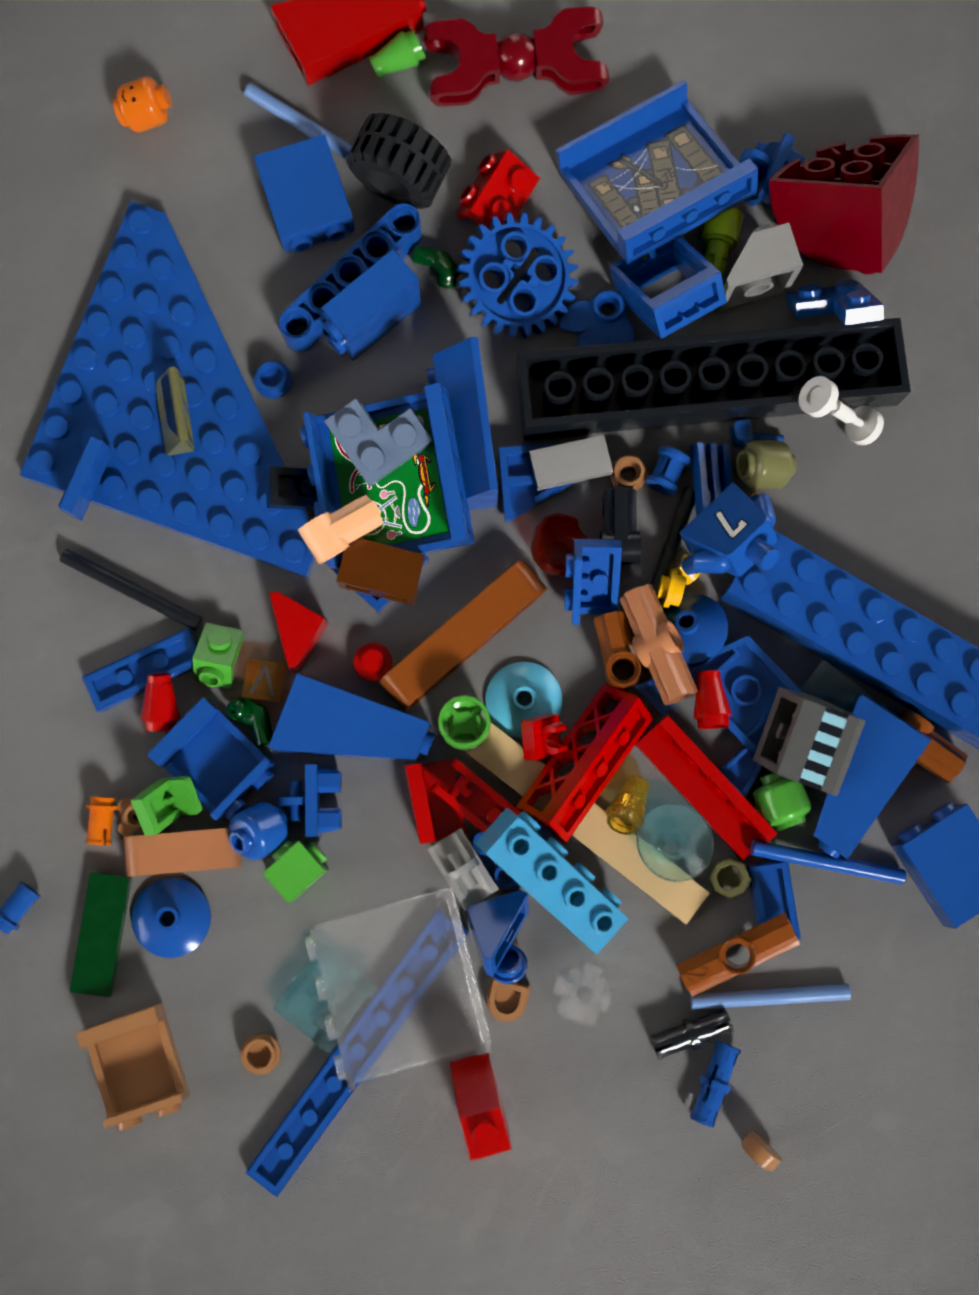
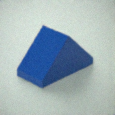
M516 891L467 907L469 926L486 975L491 977L495 975L529 914L528 893L524 891Z

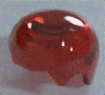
M555 513L545 516L534 529L530 540V552L535 563L545 573H549L552 576H564L566 571V554H574V539H588L581 531L578 519L567 514Z

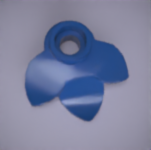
M613 291L600 292L591 301L575 302L568 308V313L564 314L560 321V329L579 334L578 347L633 342L634 327L625 317L627 312L626 303L621 295ZM609 306L613 308L614 314L606 316L602 314L601 309Z

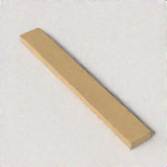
M493 723L490 726L489 736L482 745L476 749L464 751L522 797L545 767V764L540 760H524L523 747ZM551 792L541 795L534 804V807L543 811L552 799ZM595 803L572 834L575 839L684 924L689 922L710 894Z

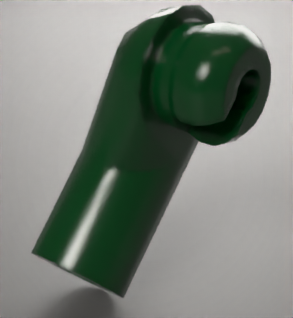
M416 244L412 262L433 267L438 273L437 285L446 289L454 288L457 283L456 278L460 277V274L456 272L458 266L450 254L443 250Z
M248 697L232 699L227 704L228 716L233 720H238L252 727L257 747L269 745L273 731L267 708Z

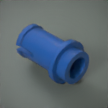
M22 881L19 882L17 888L0 907V931L8 935L13 929L18 930L20 928L18 925L19 921L34 902L41 897L38 892Z

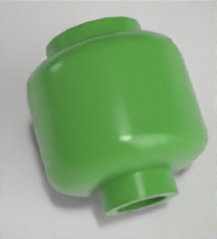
M775 773L760 778L763 786L753 792V800L759 814L772 827L775 826L777 832L807 821L805 815L811 810V803L803 784Z

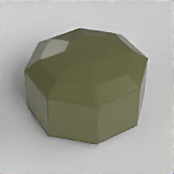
M732 858L715 863L710 875L714 890L730 899L746 894L751 882L746 865Z

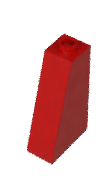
M290 0L270 6L275 27L308 87L374 55L402 30L406 33L413 29L415 34L423 31V14L427 12L424 0Z

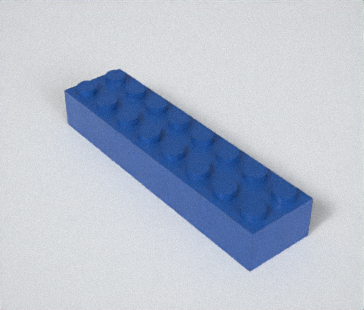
M775 531L778 539L773 547L779 551V559L774 567L769 570H763L754 564L742 576L732 577L720 600L979 749L978 647Z

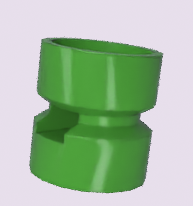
M464 695L454 697L444 705L440 711L438 724L440 733L448 745L457 750L468 751L476 749L485 742L489 736L491 721L489 711L481 701L475 697Z

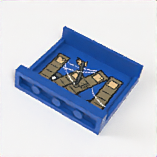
M685 80L662 90L659 94L639 105L632 106L628 111L599 124L593 130L568 141L556 149L559 175L627 265L757 194L758 167L750 158L742 163L735 158L688 101L687 82Z

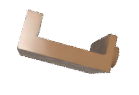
M162 1002L85 1028L76 1033L80 1049L87 1047L107 1113V1117L102 1120L104 1128L117 1125L118 1131L131 1128L142 1123L141 1116L156 1111L157 1117L169 1115L180 1110V1102H183L190 1095Z

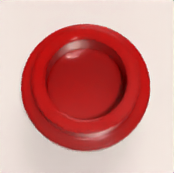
M378 643L363 645L358 649L354 657V668L357 674L362 679L370 682L380 681L393 666L391 653L385 646Z

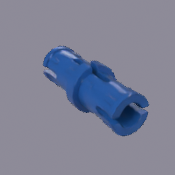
M716 1040V1046L707 1072L700 1076L699 1082L702 1083L693 1111L689 1116L692 1120L713 1128L725 1093H730L732 1086L728 1083L738 1055L741 1052L740 1049Z

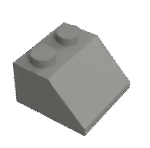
M767 223L759 226L752 232L725 281L724 290L727 303L716 308V314L785 295L790 290L803 267L790 223L778 226L775 223Z

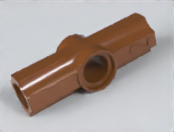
M783 912L740 934L730 936L725 941L676 964L686 989L693 997L736 975L746 974L753 967L801 945L788 917ZM741 944L748 949L750 958L744 964H734L727 956V949L731 945Z

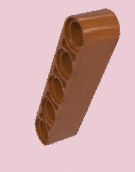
M522 559L519 560L394 666L379 683L404 712L408 711L533 604L548 588Z

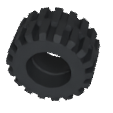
M372 113L366 118L347 156L346 163L355 177L378 196L394 204L406 203L414 206L416 209H424L431 206L451 166V158L445 147L419 125L395 115Z

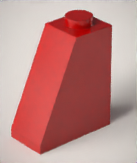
M489 1051L450 1061L459 1120L470 1161L512 1150L510 1129Z

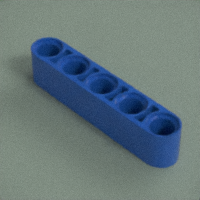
M402 203L391 208L282 313L279 319V328L288 348L296 352L308 351L327 334L322 326L325 322L322 309L316 307L317 303L322 299H332L351 284L343 281L346 275L351 273L362 275L382 258L369 255L372 250L383 248L388 253L393 249L403 260L415 249L416 244L421 242L422 226L420 213L414 206ZM401 223L413 225L411 230L405 232L396 229ZM302 324L307 326L306 331L301 335L296 336L289 333L295 325Z

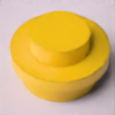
M671 570L669 577L662 575L659 582L657 597L663 599L662 607L669 608L670 605L679 607L683 597L686 577L678 575L676 570Z

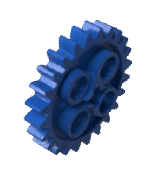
M507 213L502 225L495 216L490 220L491 231L481 224L477 229L480 239L470 236L466 241L472 250L463 249L460 252L459 256L468 262L456 268V272L466 276L465 279L459 281L456 285L457 288L468 290V293L461 299V302H473L474 307L470 311L469 316L472 317L481 313L483 318L480 327L483 328L491 321L494 323V335L499 334L503 328H507L508 339H512L515 337L517 330L520 329L523 338L527 339L531 335V327L540 335L545 332L544 322L551 327L558 323L554 313L560 316L568 313V309L562 302L571 303L575 300V296L567 291V289L574 288L579 283L578 280L569 277V274L578 269V265L567 264L566 260L574 251H562L560 246L564 243L566 237L562 236L555 240L552 237L555 229L554 225H551L545 231L542 230L541 217H538L531 225L528 224L527 213H523L517 223H515L512 214ZM513 241L517 243L521 249V257L513 258L509 256L505 250V242ZM536 249L538 252L537 256L521 275V281L512 288L503 304H499L497 298L514 277V272L524 263L531 250ZM536 265H544L550 270V281H542L537 277L535 272ZM490 271L499 277V288L492 289L484 283V272ZM516 294L523 295L528 299L530 304L528 312H521L515 307L514 296Z

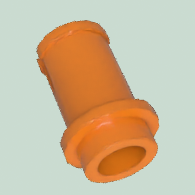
M91 796L90 804H86V808L90 810L85 844L112 845L114 810H118V806L114 805V797Z

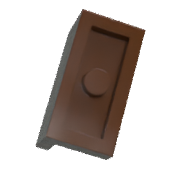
M359 538L350 543L349 547L344 550L336 582L343 589L415 606L419 592L417 586L424 563V555Z

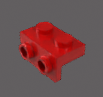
M508 149L495 154L489 153L477 168L479 175L475 182L468 185L458 199V202L461 204L455 215L460 219L469 217L479 226L482 224L490 231V220L495 216L502 225L507 213H511L515 221L540 177Z

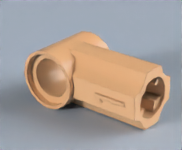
M364 495L332 514L326 512L300 527L298 532L318 565L346 550L350 543L380 527L383 522L381 512L376 503L369 499L367 495Z

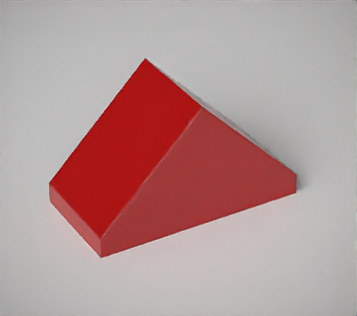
M271 592L269 595L288 668L292 672L301 671L328 623L322 616L280 592Z

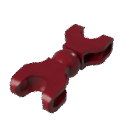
M596 7L566 8L559 12L546 28L533 30V39L525 33L512 32L504 35L498 42L497 33L484 34L472 23L462 18L431 22L423 30L425 46L432 53L452 55L458 60L459 66L454 72L437 76L431 81L429 99L436 106L468 105L479 97L485 87L499 84L500 75L508 81L520 82L528 79L534 72L536 80H548L554 83L559 90L569 95L603 90L610 82L606 64L602 61L584 60L574 50V46L578 42L595 38L600 33L604 24L603 14Z

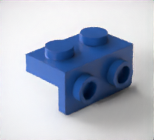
M574 539V554H566L565 571L567 578H573L572 588H565L564 611H572V625H580V614H605L618 611L622 556L621 540Z

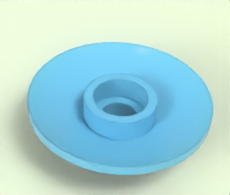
M516 662L503 667L493 676L486 691L485 703L490 719L496 727L511 737L522 739L521 721L546 713L560 715L563 698L560 685L550 671L536 663ZM521 692H528L532 697V702L527 706H522L517 701V695Z

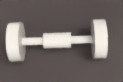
M817 376L806 382L800 391L798 399L802 411L812 417H822L828 413L845 423L844 429L847 438L858 445H868L879 437L884 426V419L879 411L871 406H860L853 410L838 400L839 392L836 384L824 376Z

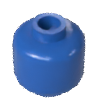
M259 802L235 814L231 819L229 825L230 845L236 853L241 854L247 859L253 861L263 859L278 850L287 841L288 819L280 808L270 803Z

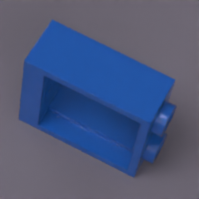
M681 236L648 253L645 260H642L643 257L627 265L621 259L609 266L616 293L622 296L626 305L660 339L727 303L721 272ZM677 269L688 278L652 299L641 290Z

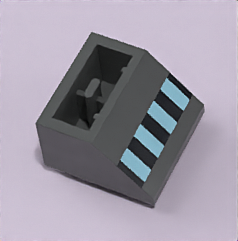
M779 687L752 761L775 774L838 796L866 720L814 695Z

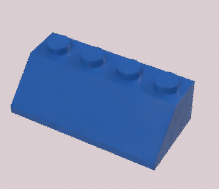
M470 337L433 354L434 368L426 370L428 385L441 383L448 390L469 510L497 507L498 484L478 337Z

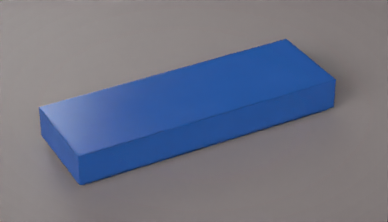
M186 628L82 676L96 711L101 713L145 693L147 674L170 673L171 680L192 671V658L197 642L191 629Z

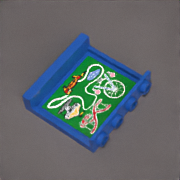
M441 383L424 386L425 392L363 405L379 430L412 408L434 439L431 445L373 486H368L324 422L336 412L318 416L310 412L303 413L305 425L301 426V437L304 446L309 448L312 463L308 464L307 471L312 486H316L318 501L314 503L316 517L326 512L332 514L346 504L367 495L378 506L383 524L362 536L361 539L420 554L475 544L448 390ZM344 551L326 561V563H329L330 568L339 570Z

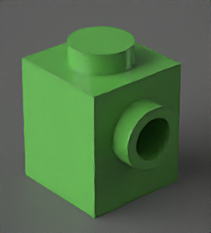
M289 840L272 855L275 862L262 874L289 904L300 897L328 871V868L323 864L328 858L314 842L306 845L304 841H298L293 845Z

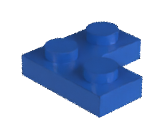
M840 280L836 282V286L823 288L819 285H804L799 287L798 291L786 293L787 308L796 318L834 313L845 325L884 319V304L856 280Z

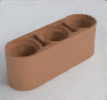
M229 828L124 837L126 877L241 867V854L236 853L230 845Z

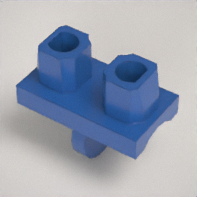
M786 132L779 142H770L768 145L758 142L755 149H745L739 158L740 163L750 158L758 167L757 194L744 200L745 203L753 207L763 202L772 207L769 188L770 178L793 160L799 159L801 163L805 160V157L792 148L796 139L794 136Z
M317 764L305 765V797H301V782H289L290 797L278 798V806H290V821H302L301 806H305V837H322V832L342 829V808H321V793H341V772L321 769V766Z

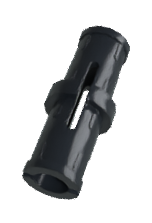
M722 1008L720 1011L693 1021L690 1017L682 1020V1025L655 1035L652 1034L650 1039L655 1046L654 1050L658 1059L662 1060L664 1057L691 1047L694 1051L702 1048V1043L729 1033L732 1034L734 1029L733 1025L729 1024L731 1020L726 1009Z

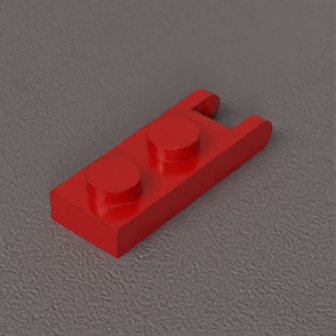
M457 758L452 761L451 765L462 775L450 790L446 792L445 788L436 782L430 788L483 833L506 808L510 809L517 816L521 813Z

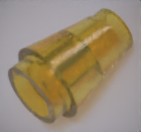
M638 775L629 776L606 810L607 824L615 832L623 835H632L644 825L648 790L650 787L649 782L645 778Z

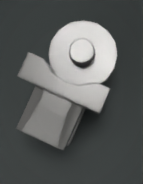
M461 828L427 849L465 911L468 906L477 904L499 890Z

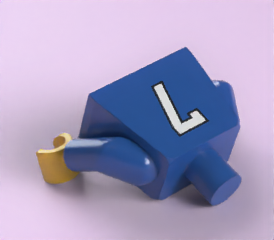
M731 483L680 532L690 556L687 554L683 555L681 558L682 564L672 570L678 571V575L685 576V585H688L695 581L700 573L723 574L727 572L738 577L747 572L754 564L763 570H769L774 567L779 559V551L773 547L778 538L773 529L777 520L771 498L766 494H759L757 491L748 497L736 484Z

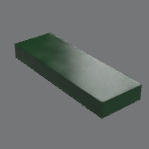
M90 872L69 992L108 998L112 996L132 877Z

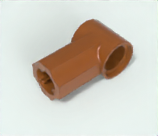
M625 611L609 612L593 618L605 669V679L608 685L623 691L632 689L640 677L641 664L633 647V638ZM618 663H626L632 667L634 675L630 679L619 680L613 675L612 668Z
M904 709L900 718L931 738L930 743L916 763L945 783H950L965 766L968 755L934 732V726L924 717L911 710Z

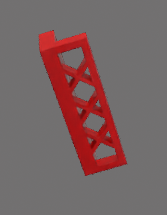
M604 683L561 744L568 745V750L552 755L516 808L520 812H526L532 819L542 823L555 838L567 843L654 719L638 696ZM610 698L620 702L613 712L605 715L601 714V710ZM596 730L597 735L593 741L580 746L579 741L583 735ZM574 761V768L571 772L558 778L557 772L561 766ZM551 792L552 799L543 811L533 807L541 795Z
M669 716L658 722L635 744L636 748L740 860H744L750 855L752 840L770 842L778 834Z

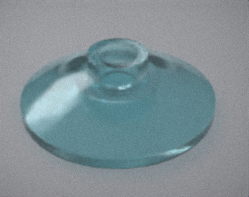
M669 803L652 809L643 818L637 831V849L643 863L653 874L664 880L672 882L691 880L708 867L713 857L714 838L708 823L697 811L686 805ZM670 839L676 843V852H671L667 849L666 840Z

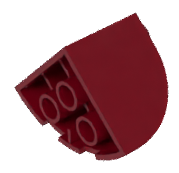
M919 135L869 137V143L846 148V142L843 141L817 149L816 157L803 163H801V160L795 159L788 163L769 180L771 205L778 225L790 223L798 250L816 262L837 269L859 271L866 275L882 273L897 251L909 220L918 172Z

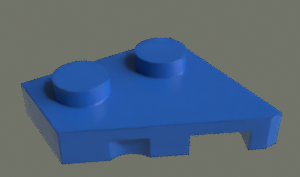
M568 442L499 447L505 523L515 520L575 484L571 483L537 491L529 458V451Z

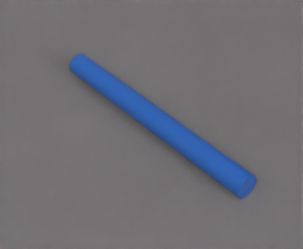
M752 840L750 845V855L900 885H903L906 879V871L900 868L844 857L834 858L829 854L759 840Z

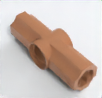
M646 584L624 593L619 599L635 634L632 640L634 650L641 663L650 670L664 705H671L693 696V694L698 692V689L682 655V652H684L682 638L675 625L667 620L653 586Z

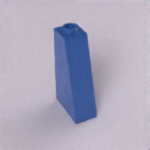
M297 673L270 741L269 748L282 753L418 762L420 754L428 755L435 734L429 732L431 724L428 721Z
M861 694L858 698L853 714L866 720L839 794L835 796L827 793L814 832V836L820 840L817 845L834 858H838L840 854L847 859L931 741L929 736L865 694Z

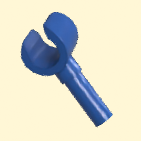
M750 420L737 421L734 423V426L729 428L732 442L738 447L746 446L753 440L784 441V435L753 432Z

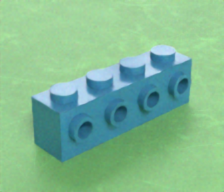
M506 808L474 844L597 955L629 919L618 909L622 902L605 886L599 892L591 884L596 877L582 864L577 862L572 867L564 859L569 852L550 836L547 841H544L536 833L541 826L526 812L522 811L517 816L510 809Z

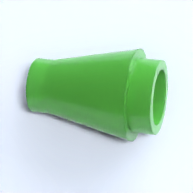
M412 29L406 33L402 30L378 52L370 56L369 60L378 78H381L387 74L419 66L418 62L426 58Z

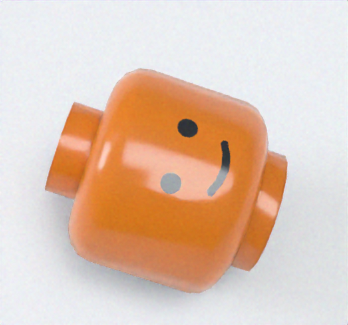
M149 76L120 85L116 92V98H113V108L119 122L123 127H129L136 133L165 124L168 120V108L172 107V100L167 88L164 85L159 86Z

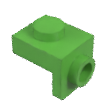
M205 623L192 658L194 681L209 687L232 688L234 682L233 669L244 640L243 630Z
M189 776L160 778L131 799L145 836L157 835L180 816L197 815L203 810L196 789Z

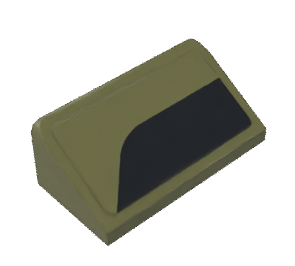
M175 366L169 367L156 381L155 385L165 452L167 455L194 452L195 445L185 380L178 368L176 369Z

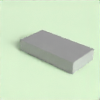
M604 435L529 451L537 491L612 475L613 473Z

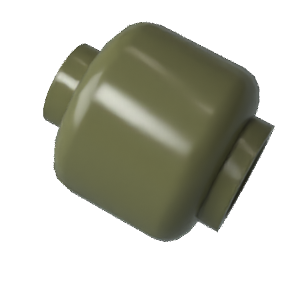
M753 440L739 452L736 469L739 478L750 489H782L789 482L791 476L795 474L797 460L784 441Z

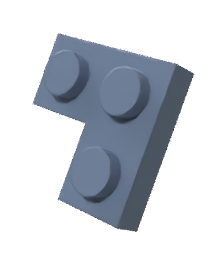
M355 398L324 421L368 486H373L434 442V439L412 408L379 430L360 400Z

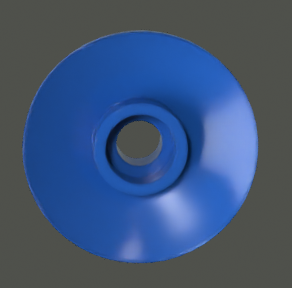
M688 593L683 594L679 607L670 605L669 608L662 607L667 620L675 625L684 644L682 655L687 666L707 662L719 653L727 640L728 620L724 610L715 600L702 594ZM686 620L694 621L693 625L689 628L681 627V623Z
M165 878L150 884L140 893L132 910V928L139 943L150 953L165 958L180 957L196 949L207 936L211 924V909L205 894L195 884L181 878ZM165 911H171L175 916V921L171 926L165 925L162 921V915Z

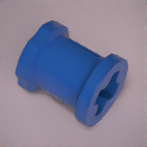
M668 446L660 447L658 450L659 460L652 475L646 477L645 484L659 493L675 496L678 492L677 482L684 467H689L691 459L688 455Z

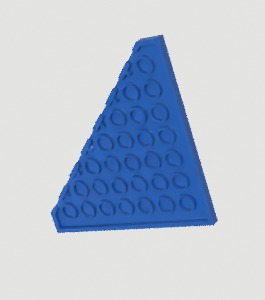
M130 201L19 475L29 481L65 492L90 436L103 441L113 452L93 495L92 503L308 578L315 558L298 532V529L308 523L310 519L306 510L267 508L266 469L270 466H285L166 213ZM175 366L185 380L195 449L194 452L167 455L164 447L155 385L156 381L169 367Z

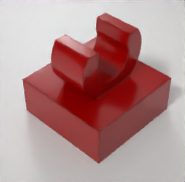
M546 713L521 721L524 760L537 761L568 750V745L561 744L560 732L567 730L566 724L559 722V714Z

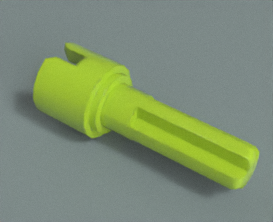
M734 207L706 221L701 237L707 246L704 258L721 272L722 279L728 252L738 245L744 219L743 212Z

